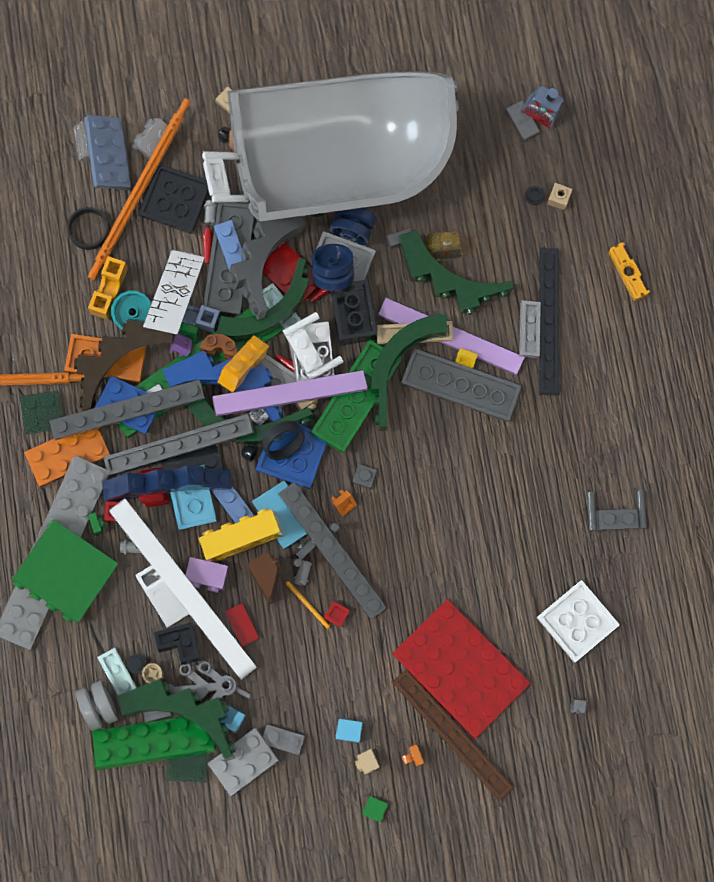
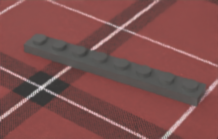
M200 380L50 420L54 439L59 440L201 401L205 397Z
M245 414L103 458L106 470L110 471L108 476H112L254 434L255 432L250 414Z
M293 482L279 492V497L369 619L374 618L383 611L386 606L297 485Z

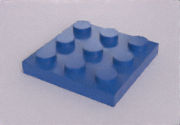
M299 425L305 435L301 448L292 456L282 460L270 459L263 450L256 471L289 483L294 482L296 485L310 490L326 443L311 435L312 429ZM297 430L280 434L282 440L271 443L269 451L280 450L289 445L296 437Z

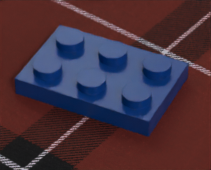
M111 376L95 408L148 393ZM157 413L124 421L121 424L147 435Z

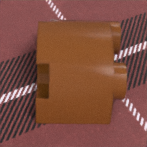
M223 334L208 335L199 347L200 352L205 351L206 355L210 354L213 357L216 353H222L225 356V360L233 358L238 353L235 342Z

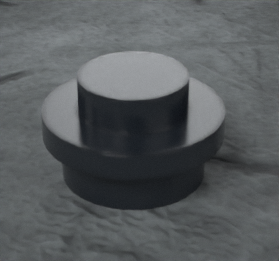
M536 186L528 188L525 193L526 201L532 205L541 203L544 197L542 189Z
M139 654L132 655L127 661V668L133 674L142 673L147 665L146 659Z

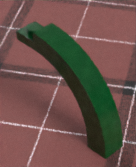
M298 258L293 281L288 291L275 306L267 310L263 319L257 320L256 316L246 318L221 316L217 334L228 336L233 341L249 340L253 336L260 337L283 325L297 311L307 293L309 279L303 278L307 277L309 266H306V259Z

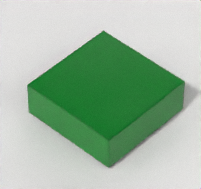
M369 796L362 815L381 822L388 804Z

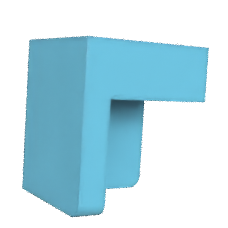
M228 706V718L221 722H225L227 728L236 733L246 715Z
M339 719L336 739L359 743L362 722Z

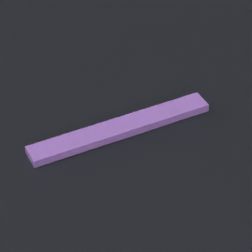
M385 298L378 313L379 317L395 324L412 323L418 319L428 317L388 298ZM453 327V341L440 342L458 351L462 348L478 354L477 359L514 375H517L524 357H519L514 352Z
M357 371L213 396L212 399L217 417L366 391L367 385L364 372Z

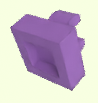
M180 333L174 334V342L171 343L169 352L172 354L175 350L179 352V356H188L191 352L193 340Z

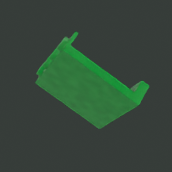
M52 519L11 579L14 580L13 585L17 588L29 590L31 592L29 595L35 600L40 601L42 599L47 602L46 607L53 612L57 610L62 612V618L68 622H79L118 563Z

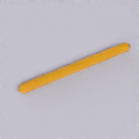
M286 581V585L289 587V589L314 614V616L326 627V629H330V625L328 624V622L303 597V595L291 584L290 581Z

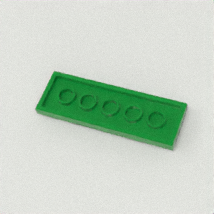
M370 339L349 373L364 372L367 390L333 396L310 433L342 454L375 404V395H379L371 394L373 370L383 347ZM400 357L394 364L390 372L388 381L393 375L396 368L398 367L399 363L401 362L402 359Z
M187 717L93 731L96 771L215 752V744L212 737L201 726Z

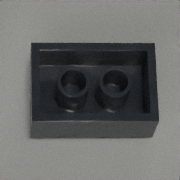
M368 279L352 282L347 288L330 291L339 345L366 342L369 339L377 340V329Z

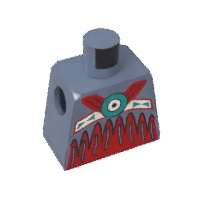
M540 86L528 96L520 111L551 129L564 99L558 95L556 89H547L544 86Z

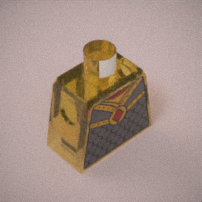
M459 231L433 233L426 242V248L435 260L463 258L462 241Z

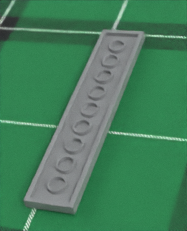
M74 455L33 547L52 519L81 538L89 520L88 515L92 513L102 491V482L106 481L110 471ZM15 586L0 618V638L30 650L49 608L46 607L47 602L40 599V601L32 598L29 595L31 592L26 588L21 590Z

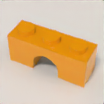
M107 256L101 272L102 280L98 291H94L88 306L91 315L109 320L111 306L118 297L128 270L126 262Z
M253 336L222 369L218 383L234 393L244 382L250 369L258 367L264 360L269 345Z

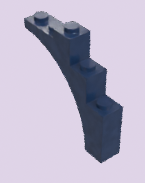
M191 465L175 470L156 469L145 474L126 473L102 482L103 500L114 502L167 492L232 489L230 470Z

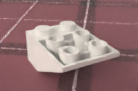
M315 322L304 327L303 329L309 336L323 365L333 360L329 322ZM290 346L296 381L309 380ZM334 368L317 378L334 376Z
M152 565L135 575L167 628L189 615L188 611Z

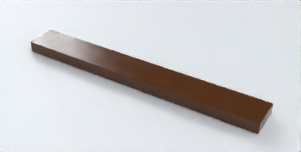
M407 669L392 681V684L498 801L513 788L508 780Z

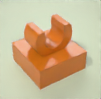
M340 490L341 495L337 499L334 496L331 499L336 510L343 517L357 506V503L348 491Z
M417 744L409 747L410 754L402 756L404 764L414 761L415 766L424 764Z

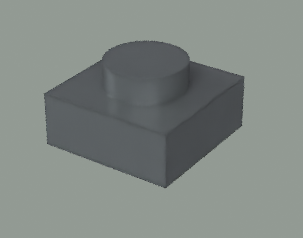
M358 464L353 484L371 489L377 470Z

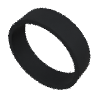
M92 207L78 209L70 216L67 223V231L71 241L77 247L84 250H93L101 247L110 232L106 216L100 210ZM95 213L100 215L106 222L104 236L94 244H81L71 236L72 223L82 214Z
M284 421L274 425L266 432L261 445L270 459L282 460L292 456L301 448L305 435L296 422ZM297 430L296 437L289 445L280 450L269 451V447L276 437L284 432Z

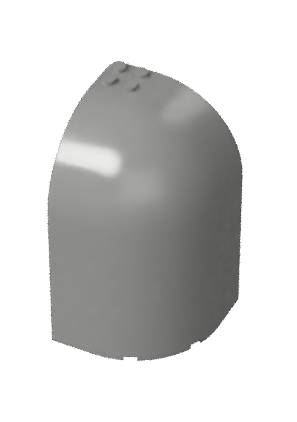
M388 72L227 91L234 150L240 158L237 168L245 200H250V203H248L250 212L259 221L391 204L418 194L441 173L453 150L457 131V112L459 111V104L455 99V92H457L456 80L445 74L435 72Z

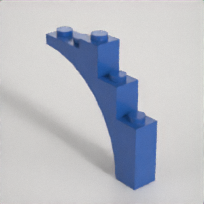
M202 351L162 371L170 387L200 380L201 384L221 385L218 383L222 369L231 359L212 367L215 363L211 355H206L205 351ZM263 364L251 369L246 375L244 382L236 390L240 392L271 386V379L273 377L268 368L265 369ZM279 406L263 408L272 422L281 419L280 416H283Z

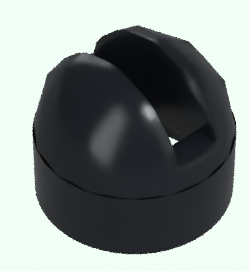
M221 127L218 131V139L223 143H228L229 136L222 131L229 134L231 129L229 127Z
M246 445L241 450L242 457L249 462L253 461L257 454V448L251 445Z

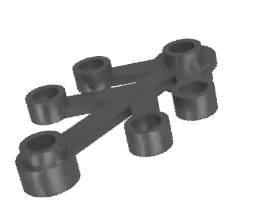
M208 662L200 663L199 670L203 674H208L217 683H207L192 670L190 665L185 664L180 666V673L188 676L197 685L174 687L169 684L171 689L169 696L190 688L193 692L196 691L198 693L200 702L210 691H216L210 699L212 700L217 697L222 698L224 695L233 694L237 687L234 678L231 676L222 677L212 669ZM205 664L209 666L207 671L202 670V666ZM185 666L189 667L188 673H183L182 671ZM225 682L230 684L228 689L223 688Z

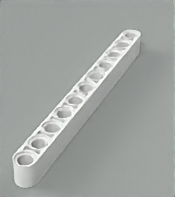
M122 500L109 510L239 678L242 680L257 667L127 500Z

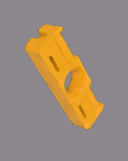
M620 243L617 247L610 248L609 255L632 299L637 301L647 296L650 290L647 291L643 285L638 267L633 259L630 260L624 249L625 243ZM627 267L632 268L634 275H625L624 269Z

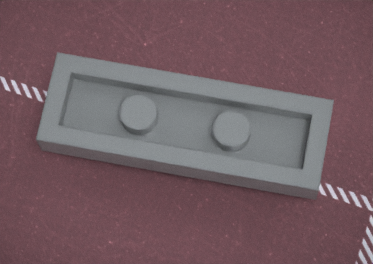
M522 300L520 303L519 357L538 358L540 356L541 302Z

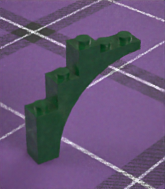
M418 230L401 234L398 237L410 280H416L418 283L427 280V277H429L435 298L441 297V299L452 296L451 293H453L460 314H473L479 308L480 300L481 303L492 300L493 296L499 295V298L510 295L509 292L514 288L512 281L480 283L453 274L431 256L423 244Z
M160 678L116 696L123 716L129 717L143 712L160 711L187 717L196 722L212 737L225 760L229 761L235 758V746L232 741L229 742L226 735L229 733L226 723L221 722L228 718L227 712H229V708L225 700L222 701L221 698L217 697L198 705L200 702L198 693L196 691L193 692L190 688L169 696V693H171L168 682H164Z

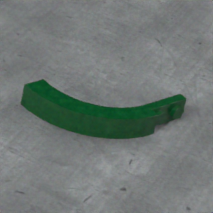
M447 314L424 317L408 324L399 330L382 349L373 370L371 394H379L375 395V407H379V414H375V425H379V431H387V382L394 364L412 346L428 339L446 338Z
M205 394L204 400L186 404L192 414L204 426L226 420L221 416L216 417V413L208 403ZM309 407L274 422L253 426L254 434L230 441L246 445H261L264 435L274 425L284 421H294L298 425L304 426L311 423L315 416ZM281 435L276 437L273 442L282 440Z

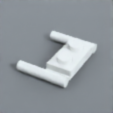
M203 152L202 157L205 160L203 165L212 202L248 203L249 200H245L244 195H230L223 160H239L237 153Z
M316 312L283 330L309 380L315 379L343 363L341 356H338L323 365L309 336L303 329L320 319Z

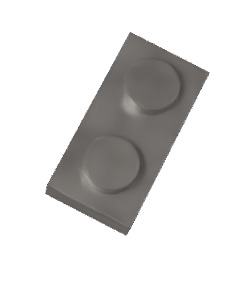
M266 725L263 738L270 747L296 755L300 754L305 737L304 735L271 725Z

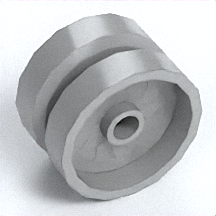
M102 680L91 685L93 697L86 688L75 691L80 711L91 731L102 728L101 715L108 724L119 720L115 706Z

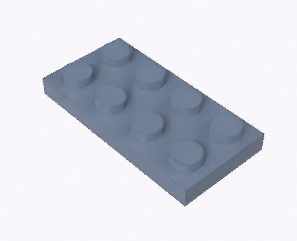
M87 115L84 117L94 188L128 190L131 188L121 118Z

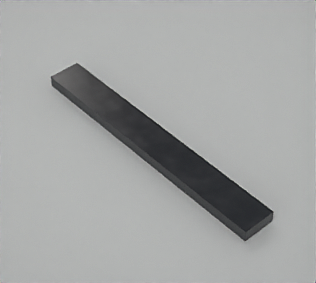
M540 248L539 395L558 396L559 248Z

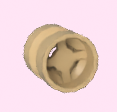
M148 664L144 667L142 676L146 682L150 683L159 678L163 679L164 673L160 666Z

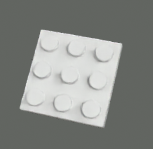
M582 580L537 617L574 663L619 626V623Z

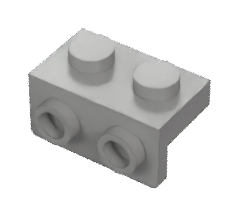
M160 118L150 119L144 127L146 129L143 133H139L133 141L135 143L132 148L138 149L150 159L168 125Z

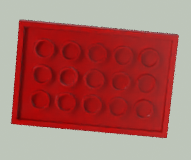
M448 599L392 653L403 667L474 739L530 684Z

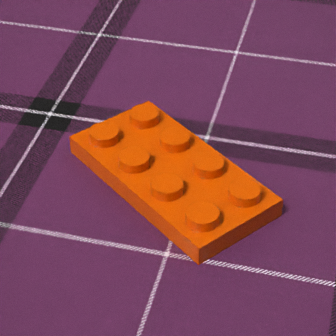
M71 334L64 371L77 374V369H74V360L81 353L101 355V352H98L99 340L102 341V338ZM142 346L121 357L107 371L104 378L110 379L113 376L122 381L141 383L147 346Z
M99 429L59 440L52 439L24 452L40 488L63 478L74 455L93 464L103 460V457L110 455Z

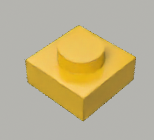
M460 348L455 363L473 369L478 354Z

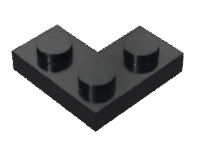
M192 622L154 632L159 653L177 648L181 665L201 661Z

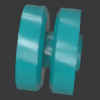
M138 291L121 293L111 306L112 319L123 331V323H126L128 319L146 320L152 302ZM134 309L136 314L131 316V311Z

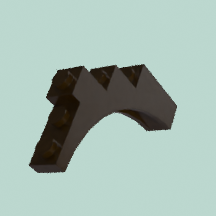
M128 319L126 323H123V335H126L125 338L104 336L102 341L99 340L98 352H101V355L79 354L78 358L74 360V369H77V374L84 375V378H81L80 385L81 389H83V397H80L79 402L82 412L93 409L95 396L102 379L121 357L142 346L156 343H173L174 334L143 327L145 320Z

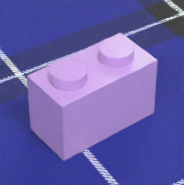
M190 557L185 576L195 588L204 586L207 587L208 591L218 593L219 590L224 591L229 567Z

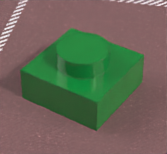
M181 323L178 333L192 339V343L197 344L199 327Z
M96 513L89 514L88 517L94 534L96 536L104 534L102 528L105 527L102 516L98 517Z

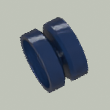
M363 207L335 211L337 218L332 220L329 228L333 235L359 245H365L369 242L371 236L370 229L374 227L376 222L374 213Z
M335 243L326 244L318 247L311 256L313 281L317 287L323 290L337 291L347 288L352 284L354 280L353 252L348 247Z

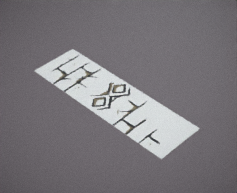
M175 250L171 251L143 327L178 334L204 257Z

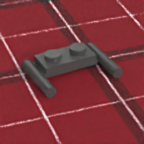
M637 490L638 510L596 511L595 492H587L589 531L647 529L644 490Z
M328 523L326 525L330 531H337L339 529L337 523ZM308 539L306 542L302 541L296 546L295 549L297 551L294 555L297 558L290 560L291 566L300 567L302 565V559L316 546L311 539Z

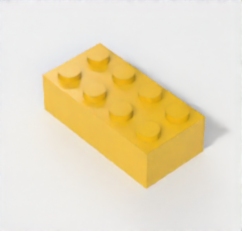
M266 508L258 511V515L254 517L248 515L240 518V522L232 525V522L226 523L221 526L220 530L214 532L212 529L202 533L203 536L199 537V541L206 560L217 562L284 536L285 534L277 513Z

